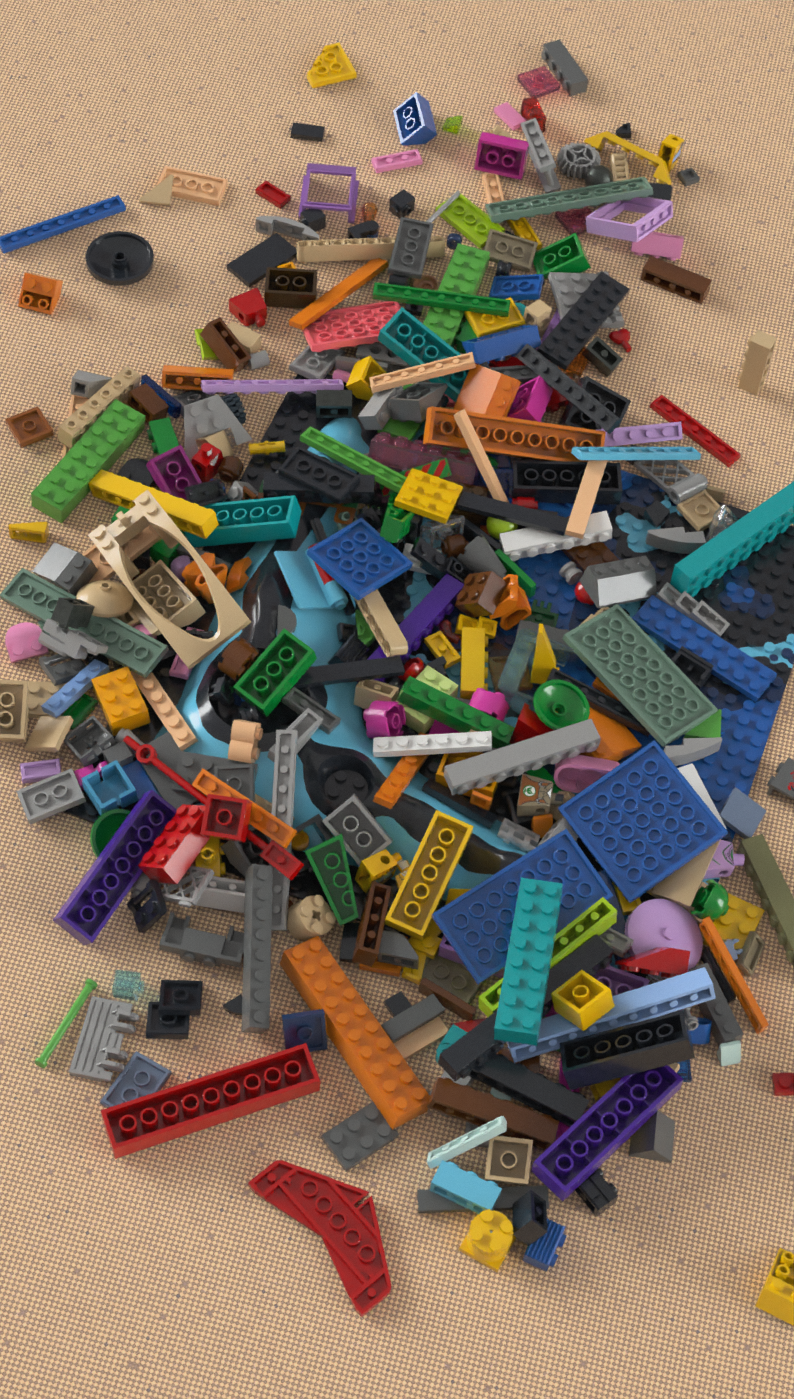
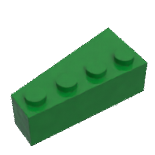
M341 833L305 850L340 926L359 917L343 834Z

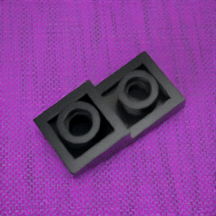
M347 922L344 924L339 962H353L352 957L359 923Z

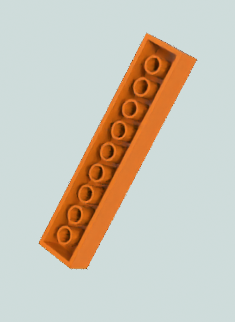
M433 406L427 408L423 444L470 451L454 418V415L460 410ZM466 411L485 453L540 461L588 462V460H579L571 453L572 447H604L606 431Z
M316 936L285 950L280 966L311 1011L324 1009L327 1035L391 1129L393 1130L428 1111L427 1105L430 1095L320 937Z

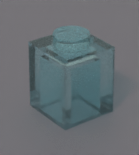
M116 970L112 986L113 997L138 1001L139 993L143 994L145 981L141 979V973Z

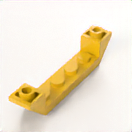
M608 131L584 140L587 145L590 144L591 148L595 147V150L602 151L607 142L614 147L616 144L621 146V150L628 154L630 151L635 153L634 157L642 161L644 158L649 160L648 164L657 168L653 175L657 179L656 182L658 184L671 185L672 182L666 161Z

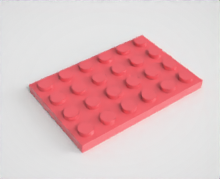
M386 301L332 309L303 329L302 332L312 352H322L328 349L337 350L348 346L356 347L361 344H374L375 342H380L377 340L380 330L401 307L398 302Z

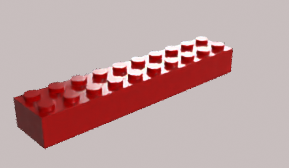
M304 1043L101 1110L102 1122L114 1158L116 1159L320 1091V1078L307 1044Z

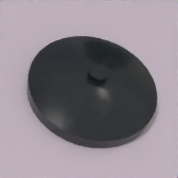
M115 231L94 239L86 250L85 259L87 269L95 279L108 285L125 286L139 282L150 273L154 264V253L151 245L143 237L131 232Z

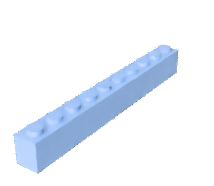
M705 967L612 996L615 1007L585 1031L560 1014H556L541 1020L537 1046L508 1041L507 1045L512 1059L516 1063L559 1049L561 1042L656 1018L716 999L713 983Z

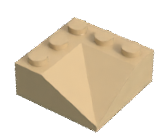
M0 680V742L27 743L28 681Z

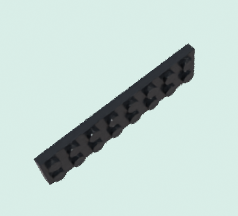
M601 271L542 342L537 351L555 365L566 370L625 298L630 289Z

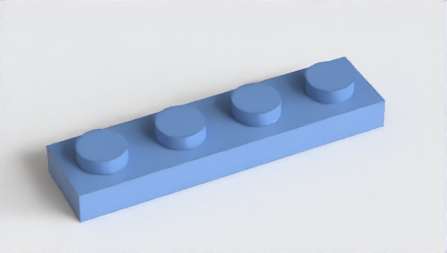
M94 659L41 706L43 712L55 718L60 716L93 686L91 679L107 674L110 671L108 665Z

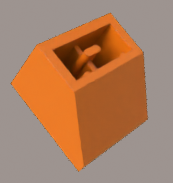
M24 272L18 307L51 315L60 298L63 280Z

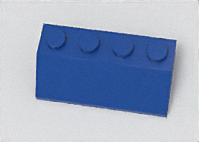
M521 325L463 341L462 345L466 353L473 352L475 363L480 365L484 362L489 364V360L493 359L495 361L504 360L507 355L514 357L527 343L536 350V347L541 345L537 325Z

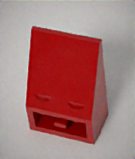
M656 947L615 961V965H620L621 970L639 972L641 969L643 974L659 976L661 972L660 977L672 978L687 973L690 951L669 947Z

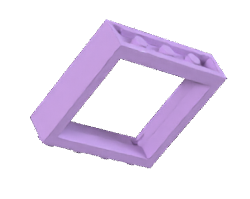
M636 197L629 201L619 200L612 204L606 203L586 217L587 233L639 242L673 217V202L652 197ZM624 210L647 214L634 224L611 220Z

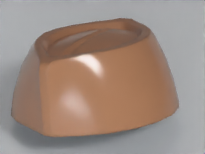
M422 275L421 279H415L413 282V287L437 290L439 286L436 278L431 275Z

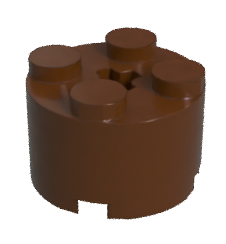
M242 637L239 638V642L234 640L229 644L221 656L224 658L223 662L218 663V669L236 682L241 679L261 655L260 650Z

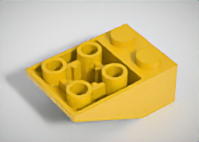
M779 1248L755 1307L794 1326V1254Z

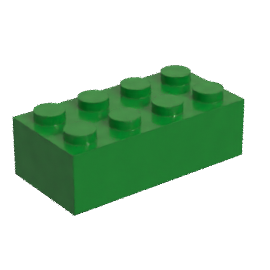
M284 628L234 685L236 694L248 704L255 705L256 710L267 717L315 662L317 657L314 650Z

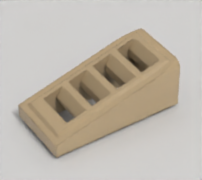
M612 153L609 165L614 177L613 182L629 179L626 153Z

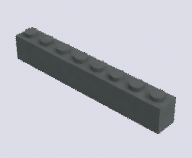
M252 864L245 871L241 1032L262 1034L270 1027L273 866Z

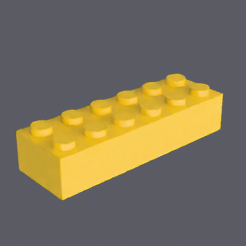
M438 810L435 811L385 918V925L423 941L433 919L431 915L436 912L470 839L474 826Z

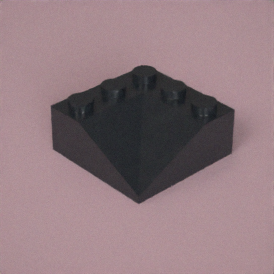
M588 376L578 380L577 384L614 413L621 421L623 420L631 400ZM570 401L558 424L592 430L602 429Z

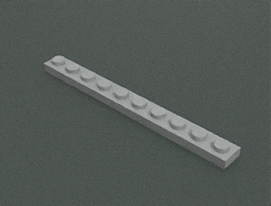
M276 730L271 814L293 828L298 731ZM292 841L290 842L287 848L283 847L290 854ZM274 867L272 873L271 931H287L290 880Z

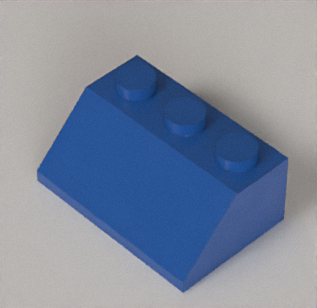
M414 93L393 110L401 145L426 144L437 135L429 101L419 93Z

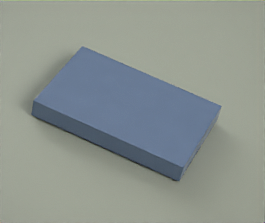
M136 1051L126 1064L124 1071L119 1074L101 1099L100 1104L109 1108L158 1092L167 1082L172 1071Z

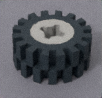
M235 393L221 397L238 421L244 424L246 413L244 412L245 408L242 406V401L240 402V397Z

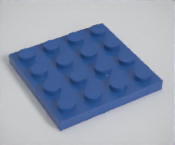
M363 518L358 519L307 550V555L358 601L412 568L413 564L396 547L381 537L380 533Z

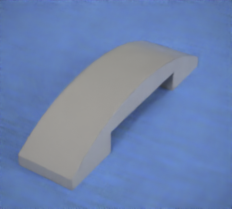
M278 216L256 217V231L272 235L273 231L301 239L302 241L319 240V235L314 230L298 221Z

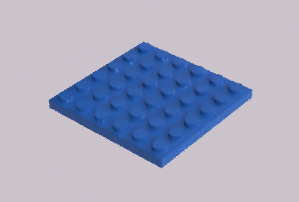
M655 740L558 808L560 814L565 817L571 828L629 903L636 900L728 834L725 827Z

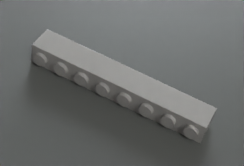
M588 719L447 765L444 768V777L452 795L464 794L470 789L476 787L483 788L489 783L501 782L507 777L519 776L525 771L537 770L549 763L556 764L562 759L574 758L586 751L592 752L599 747L601 737L592 719Z

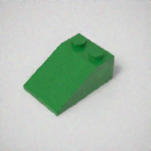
M576 233L535 252L533 259L537 274H543L544 279H548L550 272L581 273L591 268L583 245Z

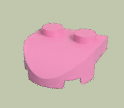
M24 622L12 626L7 631L5 645L11 663L48 654V648L38 641L42 631L39 626Z

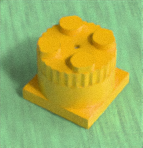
M488 1209L480 1212L471 1221L469 1231L460 1245L459 1251L498 1272L516 1240V1237L513 1235L511 1221L499 1211L496 1212L495 1210Z

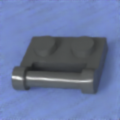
M60 654L39 658L41 668L54 686L69 682L86 667L82 659H74L69 656L63 657ZM71 659V661H67V662H64V663H61V664H58V665H54V666H51V665H50V664L57 663V662H60V661H63V660Z

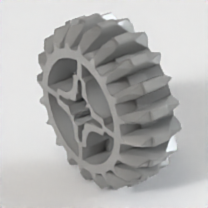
M578 141L576 144L571 142L570 145L566 144L559 151L557 166L563 175L567 174V178L573 177V180L575 178L581 180V178L585 179V175L591 167L600 165L601 158L599 151H596L595 147L591 148L590 144H580Z

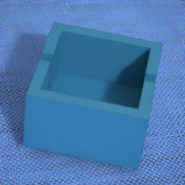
M117 760L101 768L104 781L101 782L98 770L81 778L83 789L100 816L110 810L118 809V807L124 809L138 801L135 787Z

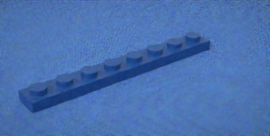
M119 195L0 236V249L3 254L126 211V206Z

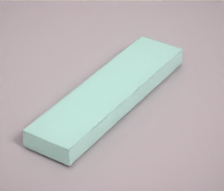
M500 1116L430 1151L427 1157L429 1168L432 1169L440 1165L442 1160L446 1162L506 1132V1119L504 1116Z

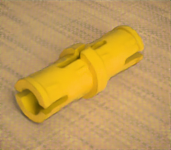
M284 440L249 443L250 455H270L269 453L285 452Z

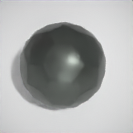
M603 165L591 167L585 175L586 187L610 183L614 180L611 170Z

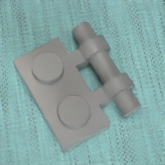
M504 818L497 837L503 839V842L506 844L511 843L519 847V850L522 852H530L536 848L540 835Z

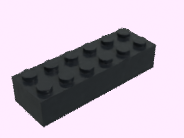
M513 460L511 467L512 498L534 497V500L540 503H575L588 462ZM607 463L594 504L620 505L623 492L620 463Z
M683 1010L560 1043L563 1074L570 1090L695 1058L690 1028Z

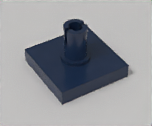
M324 1009L282 1015L285 1050L304 1043L307 1044L309 1052L328 1049Z

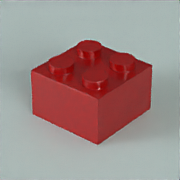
M208 794L200 834L205 837L245 843L252 802L247 799Z

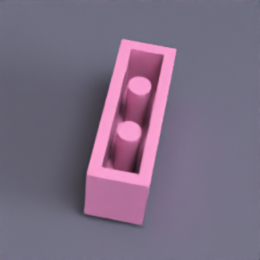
M651 232L639 242H632L631 252L639 256H643V254H650V256L656 258L664 256L667 260L676 261V258H681L684 237Z

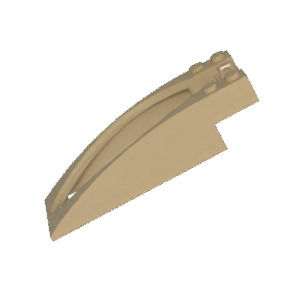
M147 489L133 500L136 506L125 514L122 511L116 514L118 519L107 528L104 524H101L88 536L190 670L249 625L251 621ZM150 524L170 549L178 543L183 545L197 563L210 590L218 617V630L214 637L209 639L195 637L157 612L142 597L131 579L139 574V570L121 546Z

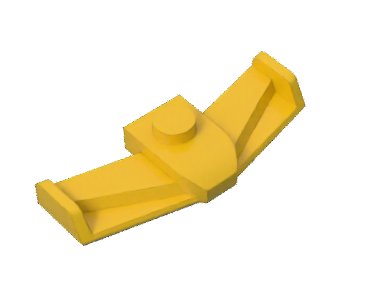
M432 919L423 941L414 937H410L408 941L419 957L418 970L404 967L402 978L418 985L422 979L426 957L434 960L442 941L441 938H438L442 931L434 919Z

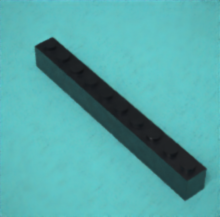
M597 934L550 969L542 1017L548 1014L553 1006L551 993L580 970L595 977L598 970L601 968L605 969L611 964L614 951ZM497 1011L440 1054L438 1064L455 1082L460 1078H466L471 1073L472 1068L476 1065L481 1066L484 1064L490 1054L498 1053L507 1042L494 1039Z

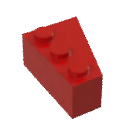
M524 703L509 743L514 744L554 730L545 725L537 714L529 709L530 706Z

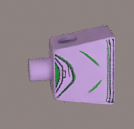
M721 840L704 879L731 876L734 866H744V854H733V844Z

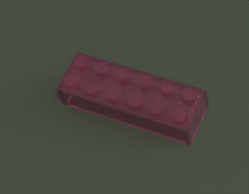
M386 432L377 434L370 443L368 457L385 466L408 470L447 457L452 475L443 479L473 485L479 475V468L470 451L463 453L460 452V449H445L440 446L423 444L422 440H415L414 442L404 436L392 437L391 434Z

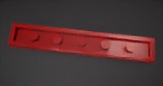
M660 395L650 403V408L669 423L681 422L682 432L727 467H730L740 458L741 454L665 396Z

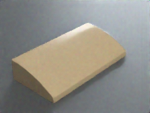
M721 839L658 883L652 895L673 901L689 911Z

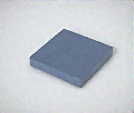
M735 787L724 803L719 815L725 825L742 838L747 839L753 836L766 810Z

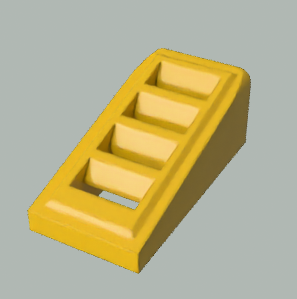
M48 522L9 524L8 526L11 539L38 543L47 542L49 535Z

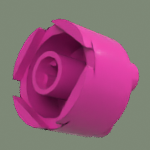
M483 688L476 689L469 703L470 706L503 722L509 710V704L505 700L506 696L500 692L493 693Z
M373 701L363 713V718L366 720L367 737L374 739L375 737L402 736L404 731H401L402 725L406 724L404 707L399 705L397 701Z

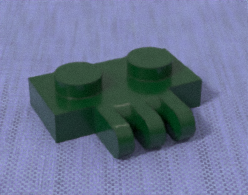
M534 599L531 615L525 618L524 621L556 628L559 614L550 612L552 603L548 602L547 608H544L545 601H541L540 606H537L538 601Z

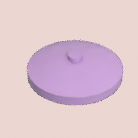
M651 899L635 908L626 921L625 936L633 939V945L628 950L631 956L656 947H669L690 951L688 970L695 967L698 963L703 947L701 931L693 916L681 905L666 899ZM660 972L659 976H657V975H652V976H655V977H658V978L668 979V978H666V977H660V976H661V972Z

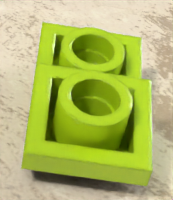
M195 329L197 346H200L202 360H219L200 335L203 329Z

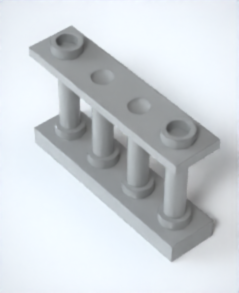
M536 118L520 123L529 144L528 153L545 193L560 190L561 185L553 169L556 168V164Z

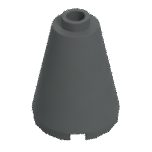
M482 534L473 539L464 548V555L460 553L457 557L459 562L474 573L493 571L500 578L506 576L507 570Z

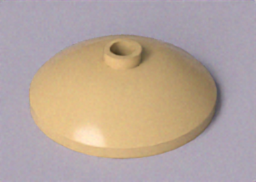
M97 580L87 583L79 589L76 599H81L95 606L92 613L93 616L104 618L123 615L132 608L134 603V596L128 588L119 582L111 580Z

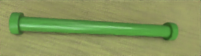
M92 979L85 981V987L40 1057L35 1059L34 1063L41 1068L47 1066V1060L91 991L95 990L98 986Z

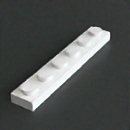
M491 731L375 737L373 739L374 757L492 751Z

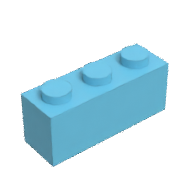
M443 1160L430 1185V1191L478 1214L488 1209L493 1211L502 1190L495 1182L485 1181L479 1178L476 1173L472 1171L466 1172L460 1169L457 1164Z

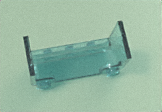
M530 629L519 631L498 680V687L502 694L506 696V701L511 709L518 713H521L524 703L530 706L529 709L535 712L534 698L518 691L528 665L532 666L538 633ZM548 638L556 658V664L564 667L574 649Z

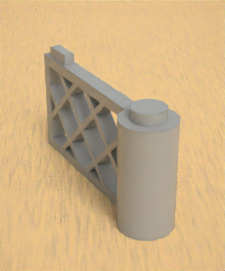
M638 460L634 462V467L667 492L671 501L675 504H679L707 489V478L700 473L694 474L678 460ZM643 464H652V467H645ZM654 464L664 465V468L654 467ZM667 465L676 466L677 469L667 468ZM653 472L663 473V476H655ZM665 474H676V477L665 476ZM678 474H684L687 477H678ZM664 481H665V482H675V483L672 484V485H670V486H668L667 484L664 483Z
M190 866L186 871L190 875L181 879L178 884L168 886L167 883H159L160 886L164 885V889L161 890L164 900L177 902L182 907L190 908L191 905L195 906L214 875L212 869ZM144 872L141 873L130 889L133 898L150 881ZM205 875L202 880L196 882L195 878ZM190 881L193 882L192 885H190V886H188L187 888L183 889V886H182V885H184V884H186V883H188V882H190ZM178 887L180 888L179 892L173 895L170 894L171 891ZM195 890L192 898L186 897V894ZM150 894L145 900L151 898L152 894Z

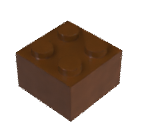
M493 571L469 574L464 581L465 584L458 594L454 606L469 617L493 615L507 582Z

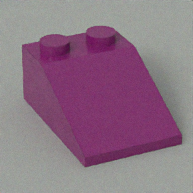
M181 444L150 459L146 464L161 491L186 500L184 487L202 483Z

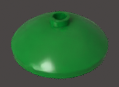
M549 680L543 683L535 692L533 700L535 712L540 720L551 729L557 730L588 720L590 714L588 700L584 693L572 683L564 680Z
M124 809L110 810L102 814L95 821L91 830L90 841L92 850L97 858L131 811Z

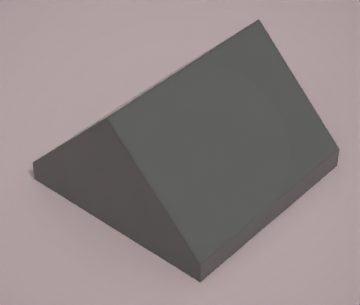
M657 1111L631 1136L629 1156L671 1163L675 1121Z

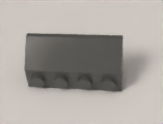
M646 556L590 565L579 580L597 608L649 599L652 595H657L655 568Z

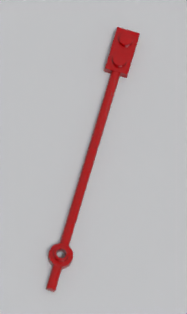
M125 736L123 742L136 751V758L143 765L153 764L206 806L207 796L159 760L154 747L149 744L140 745L130 736ZM248 829L246 838L263 850L259 856L292 881L304 864L274 840L267 844Z

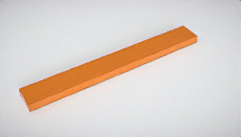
M380 258L370 260L289 319V326L300 330L305 329L389 266L388 261Z

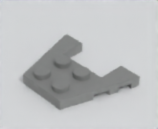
M218 394L184 406L185 453L190 461L199 451L196 439L227 428H231L236 445L252 440L251 436Z

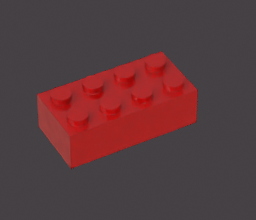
M182 804L176 810L174 817L166 824L164 831L155 839L153 846L143 856L142 861L138 865L150 880L154 879L159 883L168 884L179 883L210 839V837L200 834L205 806Z

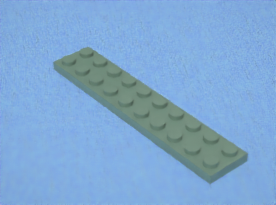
M644 176L485 204V210L492 223H502L504 220H518L522 217L532 218L539 214L549 215L556 211L566 212L568 209H582L590 205L612 204L619 200L629 201L636 197L646 198L648 195H653V188Z
M24 568L17 573L0 594V598L3 601L44 623L48 618L51 619L58 598L76 599V596ZM92 615L87 628L79 627V629L69 627V630H80L109 646L106 654L102 655L124 667L127 666L129 670L144 678L148 677L169 650L167 645L115 617L104 618Z

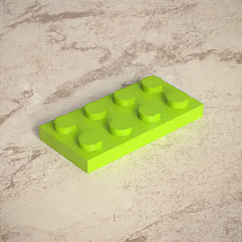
M461 193L439 215L480 249L485 247L490 229L505 232L501 225L492 223L486 213ZM446 201L443 202L442 204L438 205L437 207H435V212H436L444 203H446Z

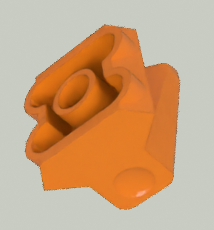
M205 552L201 555V558L225 587L228 571L227 565H216L215 554ZM194 560L185 566L182 572V577L186 580L184 585L195 597L201 596L207 603L212 604L214 602L206 580Z
M508 574L502 578L507 582V585L494 614L489 615L490 620L500 617V626L504 630H509L518 624L520 620H524L531 615V607L526 593L518 586V575Z

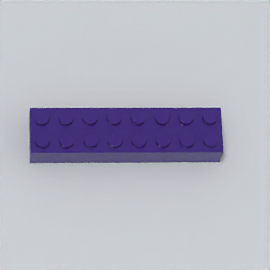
M153 790L144 793L53 921L83 945L93 943L143 872L138 865L142 861L143 856L153 846L155 839L164 831L166 824L174 817L177 809Z
M669 1065L624 1076L533 1162L531 1172L563 1202L680 1090L683 1078Z

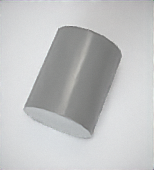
M266 350L249 354L252 357L248 362L250 370L270 364Z

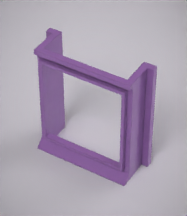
M307 163L306 176L304 175L298 219H300V212L309 208L348 212V223H355L359 180H356V167ZM310 174L351 176L348 205L307 201Z

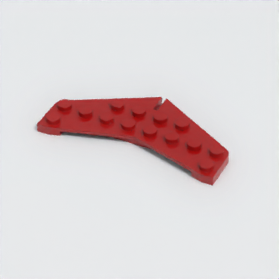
M283 1160L274 1161L248 1182L249 1188L256 1195L322 1238L350 1301L361 1317L366 1315L390 1294L392 1285L372 1195L357 1208L355 1207L369 1195L368 1191Z

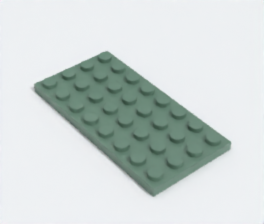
M618 604L564 634L562 638L662 747L667 746L718 711L709 699Z

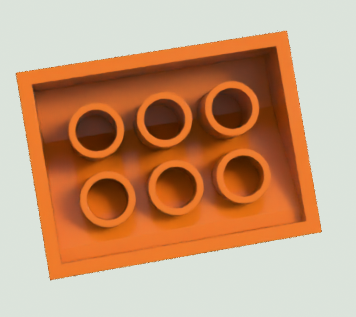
M475 364L476 368L469 369L454 410L465 409L467 412L507 417L521 382L505 374Z
M590 707L588 719H592L601 739L596 750L592 752L586 751L579 755L617 762L642 748V745L624 724Z

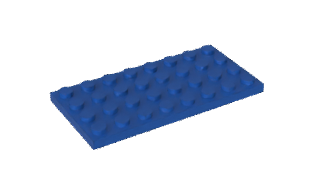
M567 828L431 915L478 985L505 968L521 878L563 883L556 934L602 897L609 900L614 896Z

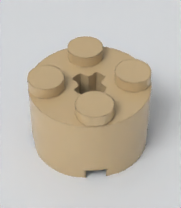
M321 895L308 896L289 907L287 928L297 940L307 941L328 933L336 917Z

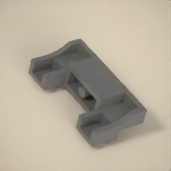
M170 912L166 928L159 943L160 950L180 954V958L187 962H200L208 967H220L221 964L240 968L243 959V932L234 931V926L230 925L226 939V936L189 928L191 923L190 916H186V919H180L175 917V913Z

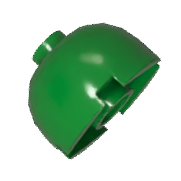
M710 879L706 881L708 885L705 888L702 886L699 888L692 903L694 910H690V913L702 920L709 916L711 920H715L720 916H724L729 909L726 889L718 882Z

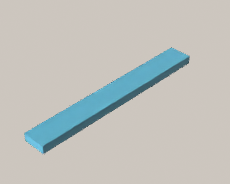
M572 447L571 451L579 460H700L701 453L693 447Z

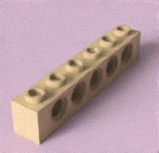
M128 366L122 369L58 426V440L71 449L115 399L120 402L128 399L130 391L140 386L141 375Z

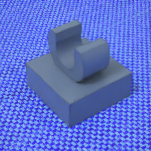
M722 939L733 960L738 959L737 954H741L743 949L735 950L734 944L739 942V939Z

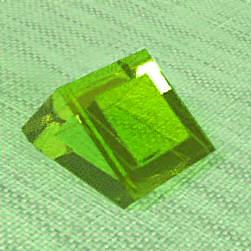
M463 116L447 118L442 130L458 134L463 123Z

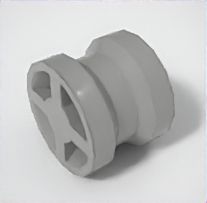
M571 561L561 568L559 574L566 578V582L569 585H572L580 580L583 572L577 569L576 564Z

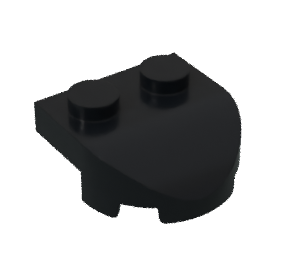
M130 459L117 473L118 476L140 482L148 487L157 486L146 467L148 460Z

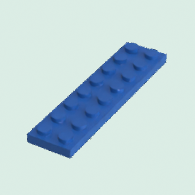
M654 595L632 617L642 630L678 652L683 646L714 665L711 674L755 702L777 676V673Z

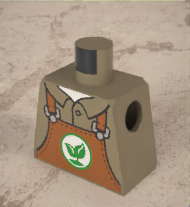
M522 774L517 816L550 814L551 805H563L564 794L553 793L552 781Z

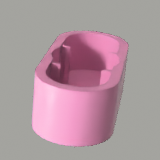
M578 755L574 758L568 757L555 764L554 781L564 791L580 793L620 764L611 760Z

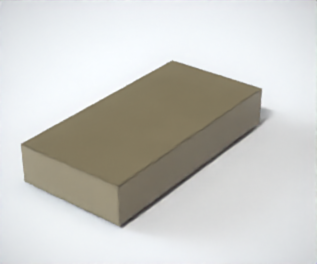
M749 931L742 948L743 952L739 955L736 963L746 977H752L765 946V942L756 931Z

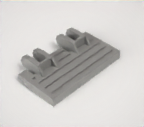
M95 996L91 997L70 1066V1076L99 1082H111L113 1072L105 1071V1069L115 1072L124 1071L125 1066L123 1064L109 1061L108 1058L120 1060L128 1058L129 1054L127 1052L120 1051L124 1034L117 1033L116 1031L134 1034L136 1028L133 1025L119 1022L120 1019L132 1022L139 1020L140 1016L131 1012L133 1004Z

